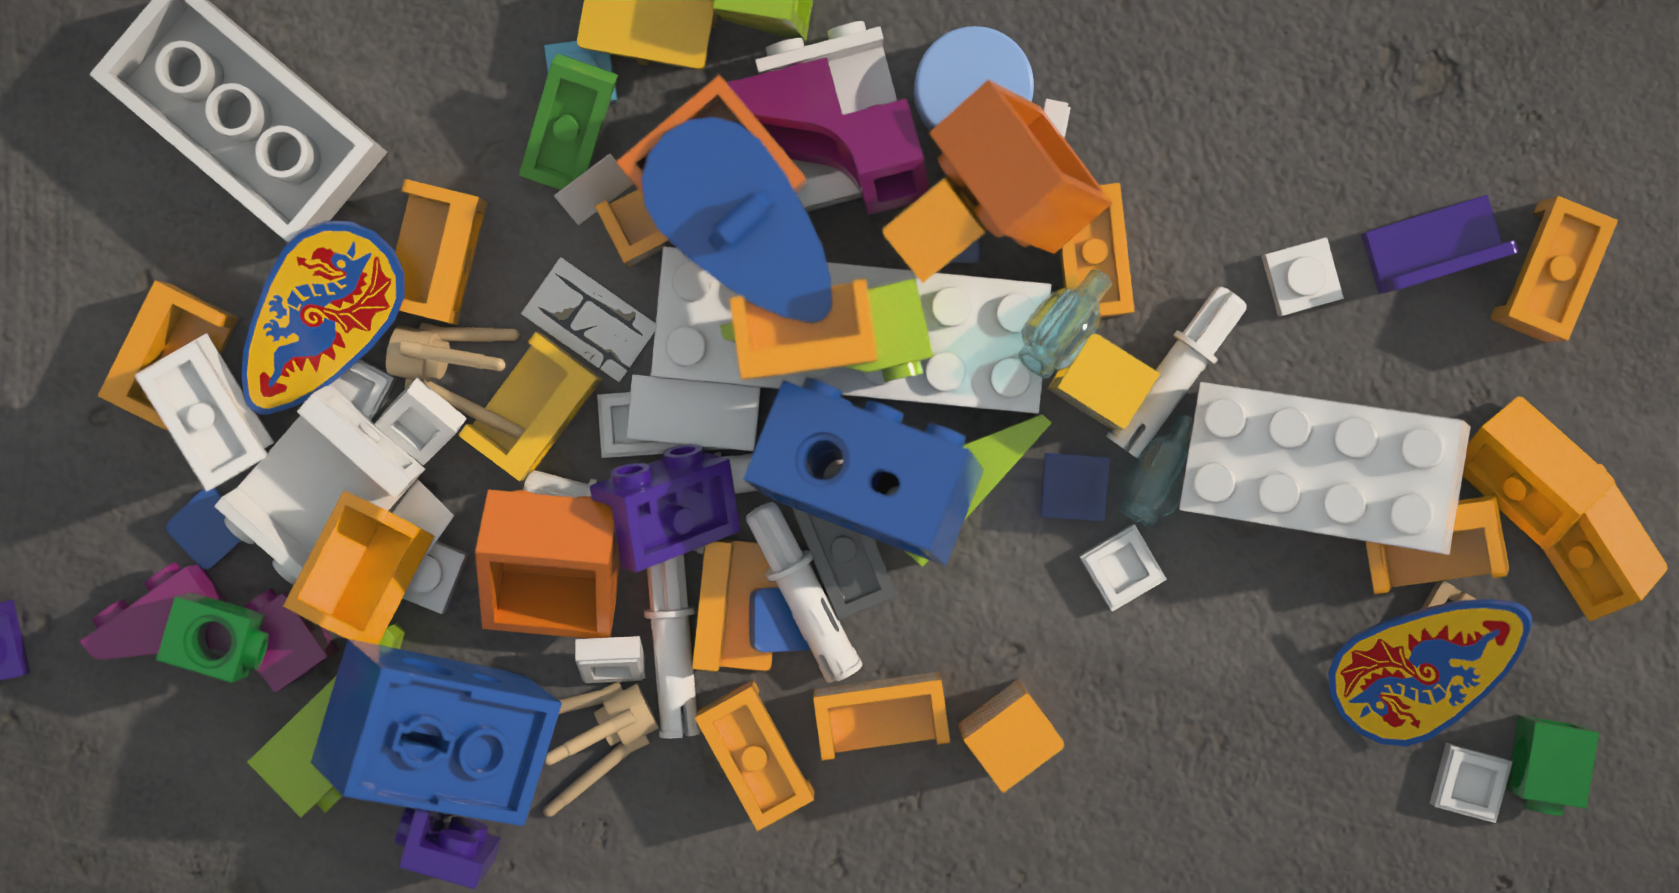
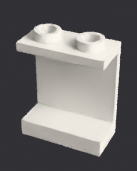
M864 21L852 22L832 28L827 31L829 40L804 46L802 38H793L774 43L765 48L767 57L755 60L758 73L763 74L827 57L842 115L860 111L873 105H883L897 101L883 49L884 38L881 27L866 30ZM791 159L806 177L807 186L796 194L806 212L862 198L856 185L839 170L823 164Z
M208 333L135 375L206 491L266 458L267 453L264 448L273 444L274 440L258 414L247 406L241 386Z
M332 385L319 389L308 398L297 411L300 414L299 418L271 448L266 458L256 465L236 489L224 495L214 506L226 516L224 523L227 528L240 540L248 544L256 543L274 559L272 564L275 570L293 585L343 490L389 511L425 470L405 450L376 428L369 418Z

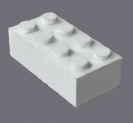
M152 0L89 74L287 242L306 227L323 221H330L387 154L386 150L209 0Z
M1200 382L1179 510L1449 555L1471 426L1463 420Z

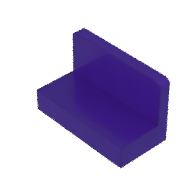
M1488 194L1361 234L1379 294L1403 289L1518 253L1515 240L1502 243Z

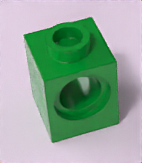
M193 592L175 596L156 660L227 682H236L247 677L250 669L257 671L264 659L269 642V633L261 630L266 614ZM212 621L224 625L231 635V647L225 656L213 653L206 644L205 632Z
M1518 715L1511 755L1512 766L1506 789L1525 799V809L1539 813L1563 816L1565 805L1587 809L1599 732L1579 724Z

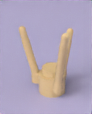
M421 323L419 329L403 325L395 328L387 348L386 370L389 375L405 378V389L416 378H419L457 411L516 439H519L525 429L506 420V418L431 382V378L441 379L444 376L448 363L478 369L504 370L506 363L503 359L450 349V345L446 341H516L519 338V332L516 329L441 327L427 323Z
M614 682L597 691L559 699L562 702L559 714L604 704V707L594 711L599 725L547 752L544 761L546 765H553L606 738L610 746L620 741L622 742L543 808V814L546 817H552L565 805L572 802L631 752L650 743L646 735L659 729V726L638 684L623 690L620 682Z

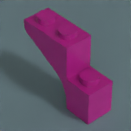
M827 57L727 82V85L790 159L827 165L845 174L858 188L868 215L913 204L930 190L923 153L907 99L883 105H873L860 111L842 115Z
M174 562L144 582L149 593L131 606H129L125 599H121L95 616L91 621L97 629L80 642L92 657L100 660L158 654L175 596L193 592L229 603V601L206 569L201 568L198 564L181 569L177 562ZM271 588L254 598L243 608L266 614L261 631L269 633V642L264 659L257 672L264 678L273 692L277 693L291 686L340 650L325 628L283 607L290 591L278 596L274 589ZM212 621L205 632V641L208 648L229 652L231 635L228 629L221 623Z

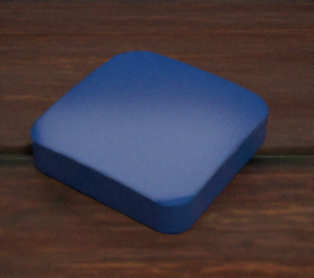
M205 488L202 489L166 524L168 534L203 569L215 567L242 542L225 525L224 519L226 516L214 507L223 497L216 488L208 491Z
M779 587L754 589L749 598L751 648L757 652L809 650L810 647L798 628Z

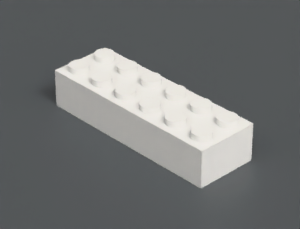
M663 246L651 376L773 389H780L783 380L802 387L805 378L809 377L843 392L842 395L1032 414L1039 413L1051 284L935 273L922 283L911 270L827 262L831 286L852 283V280L866 279L868 290L916 279L934 357L920 361L923 373L884 383L882 370L865 373L843 367L742 380L736 343L724 340L720 325L733 322L730 297H738L740 295L724 286L688 259L678 248Z

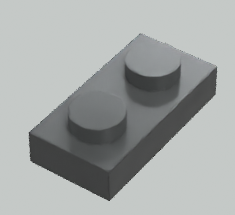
M792 508L839 621L898 596L874 539Z

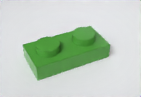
M558 53L555 55L548 72L519 176L562 190L590 169L618 74Z

